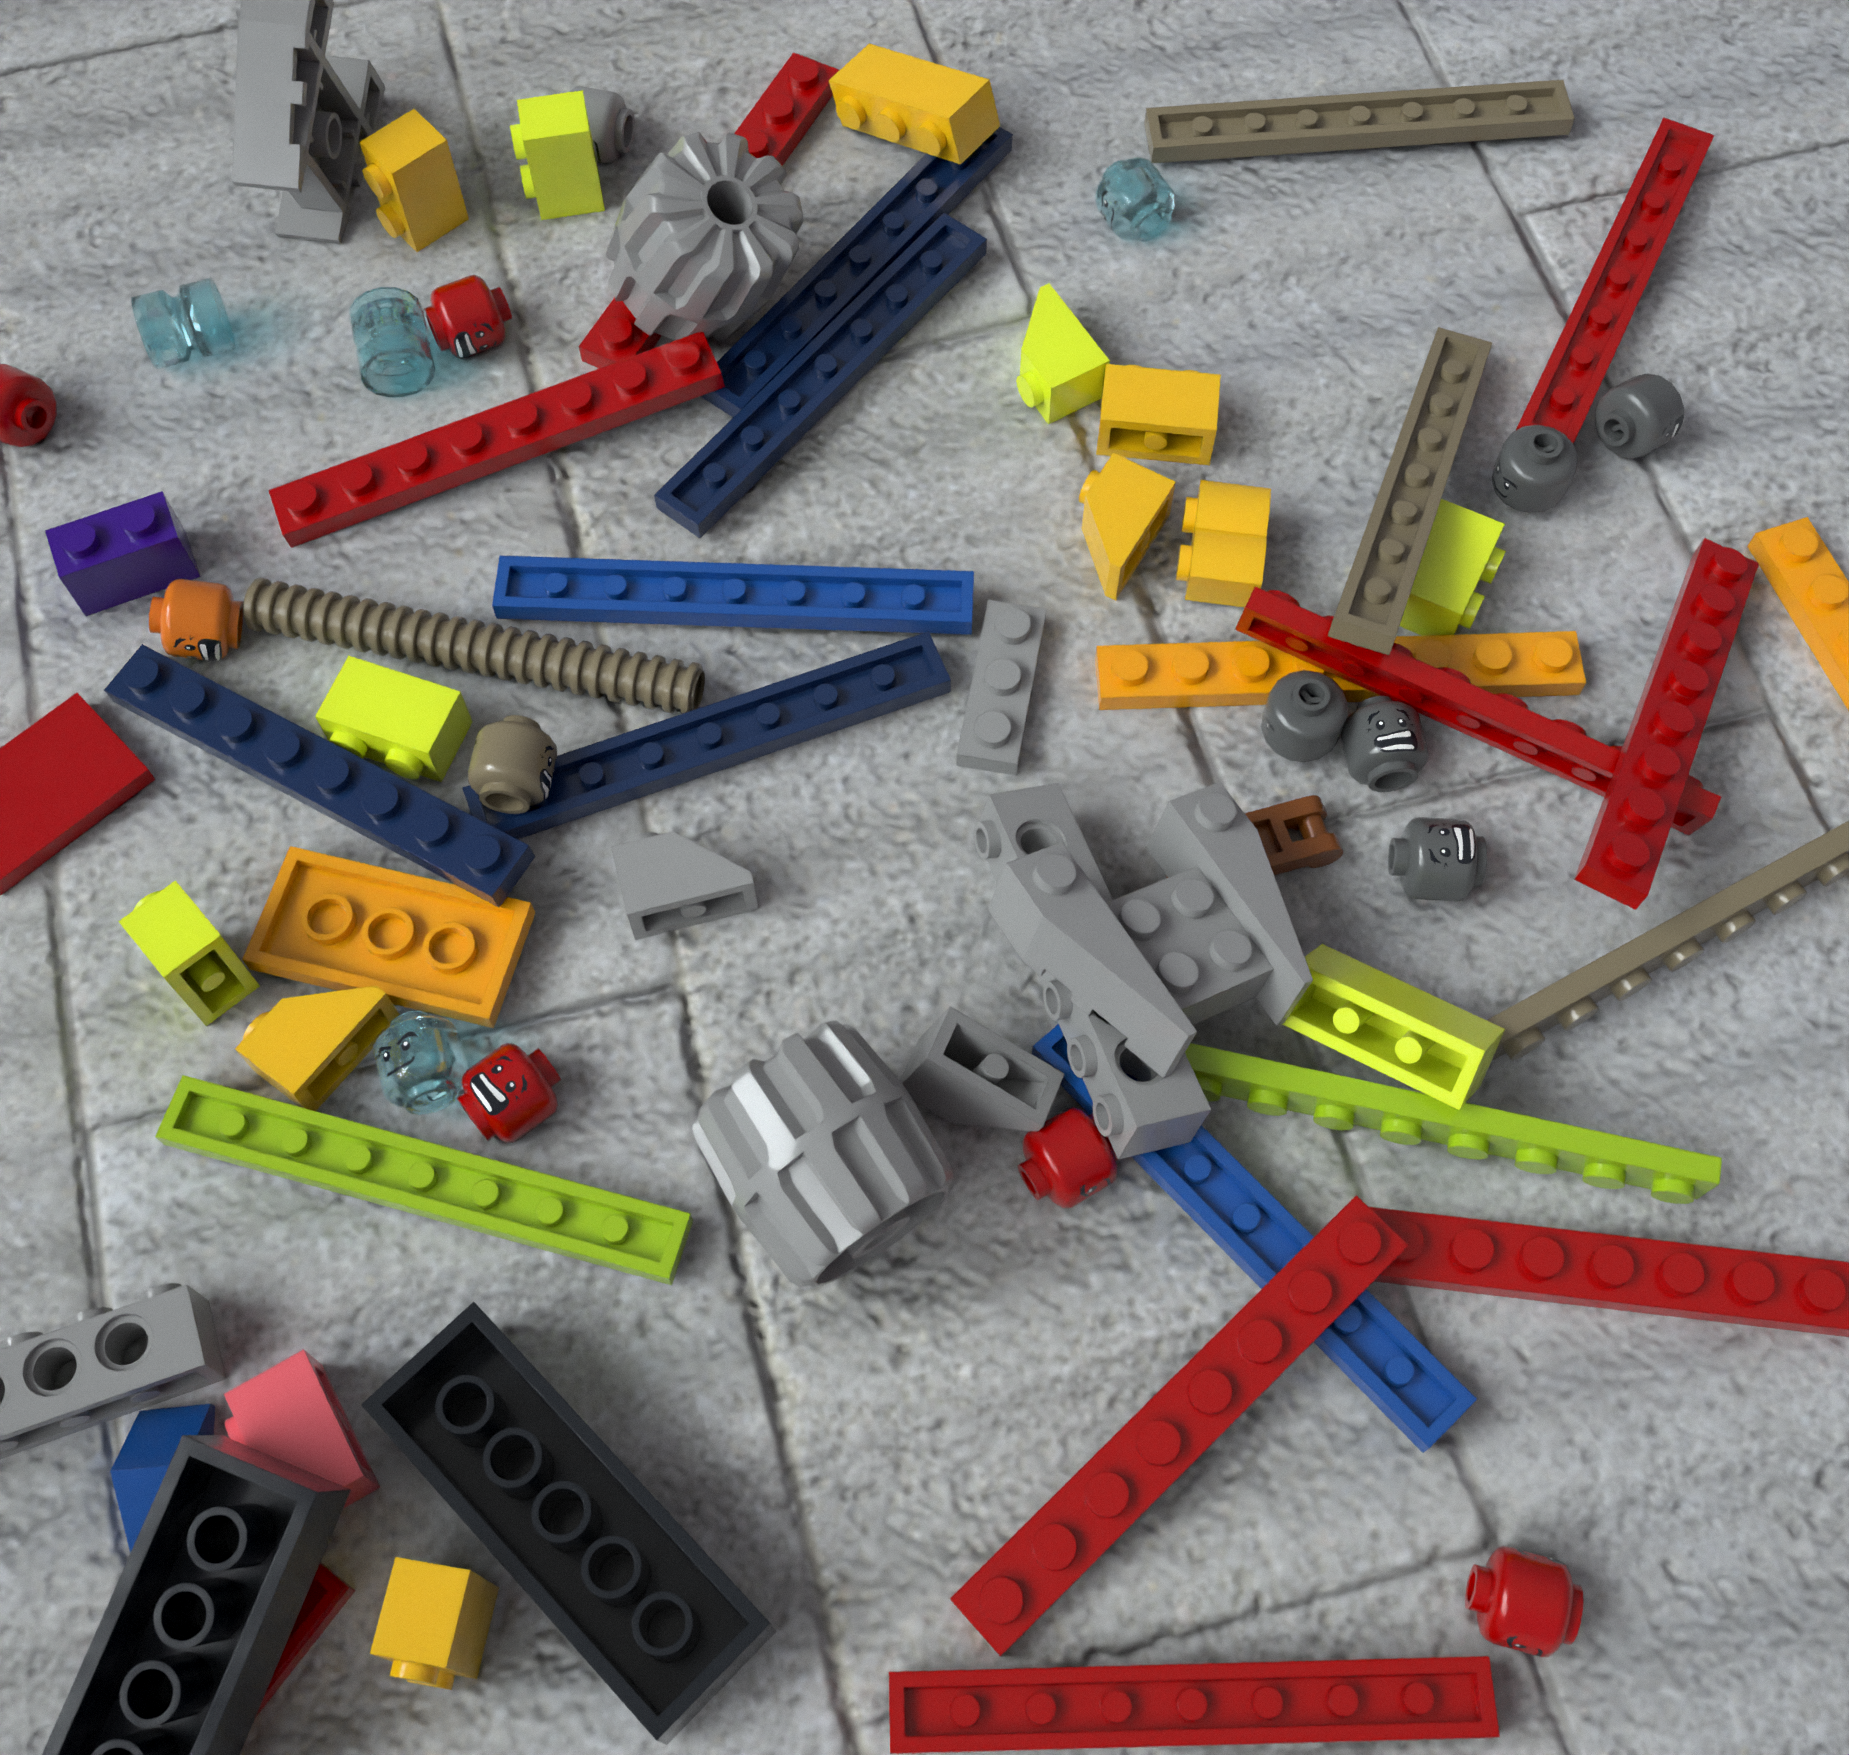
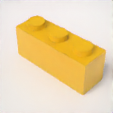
M870 43L829 80L836 103V112L842 126L960 165L1000 127L990 79Z

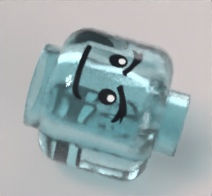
M1136 157L1117 161L1106 169L1102 180L1098 184L1095 202L1097 209L1107 224L1121 240L1146 242L1158 237L1170 224L1171 215L1175 207V195L1169 184L1150 160Z
M424 1011L406 1012L395 1017L391 1021L390 1027L383 1031L375 1041L373 1055L386 1100L397 1107L405 1108L410 1114L416 1115L438 1112L449 1107L457 1100L458 1092L463 1089L461 1079L466 1070H468V1064L458 1029L449 1020L442 1017L429 1016Z

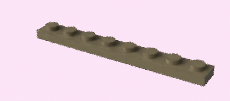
M1564 80L1151 107L1146 108L1144 126L1152 164L1569 135L1575 118Z
M1437 328L1328 633L1329 637L1386 655L1390 654L1492 342L1444 328Z
M1849 821L1489 1018L1487 1021L1505 1029L1492 1061L1506 1053L1512 1061L1523 1057L1545 1041L1542 1033L1559 1023L1565 1031L1575 1028L1599 1010L1595 1003L1614 994L1618 1001L1627 999L1652 981L1649 973L1666 965L1670 972H1674L1689 964L1704 952L1701 944L1716 936L1722 943L1729 942L1755 924L1756 920L1753 915L1766 908H1769L1773 915L1779 914L1797 903L1807 894V891L1804 889L1807 885L1819 880L1826 887L1849 873Z

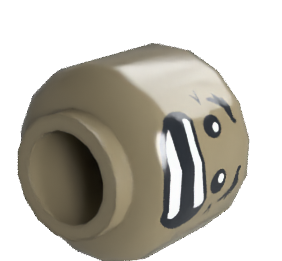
M510 715L505 717L503 721L489 723L476 736L468 770V783L476 794L479 795V800L488 808L507 814L525 813L531 806L538 805L549 795L557 759V746L550 735L542 731L540 725L531 718Z

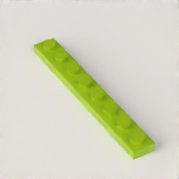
M1190 1043L1185 1051L1207 1101L1210 1102L1218 1101L1221 1096L1247 1101V1107L1250 1110L1265 1115L1282 1116L1287 1114V1110L1314 1116V1123L1329 1129L1351 1130L1354 1125L1380 1130L1381 1138L1397 1144L1416 1145L1421 1140L1447 1145V1151L1450 1154L1466 1159L1480 1160L1488 1158L1489 1154L1513 1159L1515 1160V1167L1535 1174H1553L1557 1169L1582 1174V1180L1586 1184L1599 1188L1621 1189L1625 1187V1184L1650 1189L1653 1198L1667 1203H1692L1694 1199L1697 1200L1720 1184L1721 1157L1471 1103H1465L1458 1110L1424 1093Z
M182 1075L155 1135L166 1146L671 1286L693 1224L691 1213Z

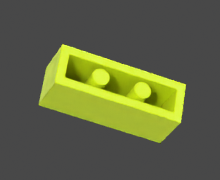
M1321 944L1304 956L1313 981L1283 1025L1458 1110L1479 1089L1505 1031L1504 1028L1324 944Z

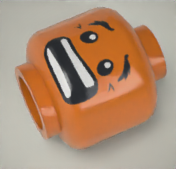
M176 579L168 585L164 598L153 596L149 612L150 633L161 634V643L168 655L220 661L227 655L229 648L238 649L240 646L244 616L243 601L234 600L231 589L224 584Z

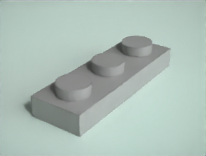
M988 599L957 750L956 766L1017 776L1046 621V608Z

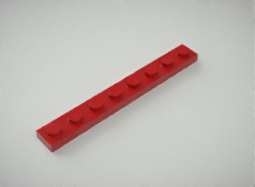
M793 52L734 134L747 139L749 153L756 158L773 156L783 166L833 96L829 80L839 69ZM614 297L578 347L583 362L597 368H602L653 349L662 335L654 332L649 336L634 325L636 320L634 315L623 301L616 302Z
M1663 117L1516 430L1530 425L1552 427L1565 434L1574 444L1715 135Z
M697 332L268 491L282 535L289 546L293 548L724 388L725 385L722 373L704 332Z
M1707 538L1702 540L1692 555L1574 880L1634 910L1641 905L1649 894L1759 565L1758 562L1745 557L1739 551L1721 546Z
M1256 586L1254 587L1235 630L1380 696L1390 697L1392 701L1407 703L1418 713L1598 795L1605 796L1623 746H1608L1586 736V731L1573 722L1562 719L1550 720L1530 711L1524 701L1513 695L1505 693L1493 694L1471 684L1470 679L1460 671L1448 667L1435 668L1417 660L1410 650L1400 644L1393 643L1390 654L1386 655L1329 637L1328 633L1334 616L1322 617L1300 607L1299 602L1294 597L1282 591H1265ZM1688 775L1671 828L1691 835L1713 819L1722 797L1703 789L1704 786L1698 779Z
M1357 1195L950 1598L953 1604L1000 1657L1053 1606L1407 1249L1409 1245Z
M1369 1207L1409 1245L1374 1282L1849 1337V1262Z
M1489 1656L889 1672L890 1755L1493 1739L1500 1737Z

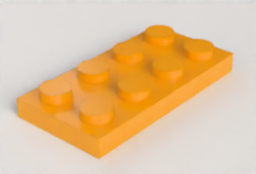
M290 846L242 960L253 971L336 991L378 986L386 992L394 1005L494 1028L533 922L535 910L531 902L507 897L498 908L455 884Z

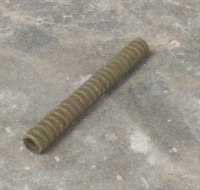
M261 577L255 579L249 586L243 602L245 623L253 631L260 632L265 629L267 633L273 635L283 633L284 636L293 639L300 636L301 639L309 642L318 639L319 643L329 646L336 642L340 648L349 649L354 646L355 650L366 653L372 650L374 654L379 656H385L390 653L392 658L399 660L407 656L409 661L414 663H420L425 659L428 665L438 667L443 662L447 669L456 670L461 666L464 672L474 674L479 669L481 675L491 678L497 673L498 677L505 681H510L515 676L520 684L527 685L534 680L535 685L540 688H546L551 683L556 691L564 692L570 687L573 694L583 695L586 691H589L590 697L600 699L604 694H607L608 700L618 703L622 698H625L628 705L637 706L642 701L647 709L655 710L658 705H662L663 711L671 714L676 709H681V714L698 709L703 697L705 673L700 663L692 662L689 667H685L682 660L673 659L669 664L660 655H655L652 660H648V656L644 652L638 651L634 656H630L627 649L619 648L613 653L608 645L601 644L597 649H594L593 644L588 641H582L577 646L575 641L568 637H564L558 642L556 636L552 634H545L540 638L537 632L528 630L522 635L520 629L512 626L504 631L501 625L491 623L486 628L481 620L474 619L468 624L467 620L463 617L455 616L450 620L448 615L440 612L432 617L431 613L425 609H419L414 613L413 609L409 606L402 605L396 609L395 605L389 602H383L378 605L377 601L369 598L362 601L353 595H347L343 598L337 592L330 591L325 594L323 590L318 588H311L307 591L306 587L295 584L289 587L285 582L276 581L271 583L270 580Z

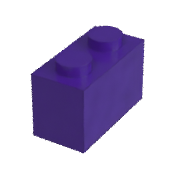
M163 491L45 530L58 576L85 616L167 589L168 585L176 579L193 580L201 577L187 534Z

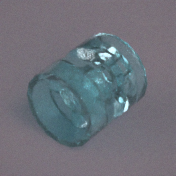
M212 277L180 285L175 297H171L164 290L131 297L133 313L141 339L156 369L189 361L192 350H196L203 357H208L236 349L230 320L220 292Z
M396 287L376 288L366 291L357 297L350 307L349 320L353 341L357 347L356 357L360 378L365 387L376 395L388 398L410 396L428 387L435 376V364L431 345L427 338L428 330L424 311L419 299L409 291Z

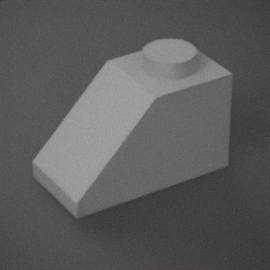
M674 831L663 834L655 832L640 833L632 836L623 844L611 846L627 917L635 940L759 909L751 871Z
M950 1006L919 1038L900 1082L914 1102L952 1124L1035 1132L1043 1128L1064 1073Z

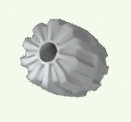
M695 132L682 136L667 155L660 152L642 173L623 202L606 251L607 258L614 261V269L608 280L616 302L623 301L636 318L634 325L649 336L655 332L672 340H678L697 332H704L706 338L714 337L718 342H723L739 331L768 303L799 250L800 241L796 234L803 223L800 197L793 192L784 191L781 184L787 174L783 166L773 156L756 158L749 153L747 139L730 132L721 143L707 142L700 132Z
M837 1020L820 1024L805 1039L799 1033H795L782 1040L777 1054L766 1061L757 1059L749 1061L733 1075L732 1085L712 1093L699 1109V1115L692 1125L694 1138L738 1217L789 1281L804 1291L822 1287L845 1276L889 1248L933 1213L947 1198L956 1184L954 1172L908 1091L854 1027L848 1024L842 1025Z

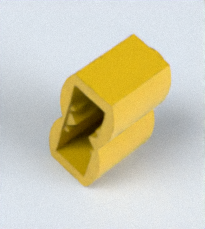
M1200 480L1197 498L1186 497L1181 532L1192 533L1191 546L1180 545L1176 580L1187 581L1185 600L1245 607L1254 587L1256 586L1261 589L1266 556L1271 488Z

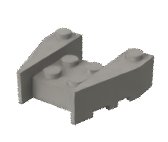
M236 0L238 38L232 183L235 186L283 191L275 232L278 237L341 244L351 215L350 209L347 206L350 187H360L364 176L362 172L363 164H357L362 150L359 142L378 131L385 85L369 60L325 55L334 7L333 0Z
M1221 782L1168 802L1146 846L1167 875V879L1106 903L1065 844L1060 842L1007 862L988 906V911L1023 962L1040 976L1048 971L1073 992L1069 999L1088 1016L1096 1011L1128 1038L1124 1046L1163 1078L1172 1074L1196 1035L1197 1031L1193 1025L1256 998L1275 1025L1279 1026L1285 1023L1313 981L1258 830Z

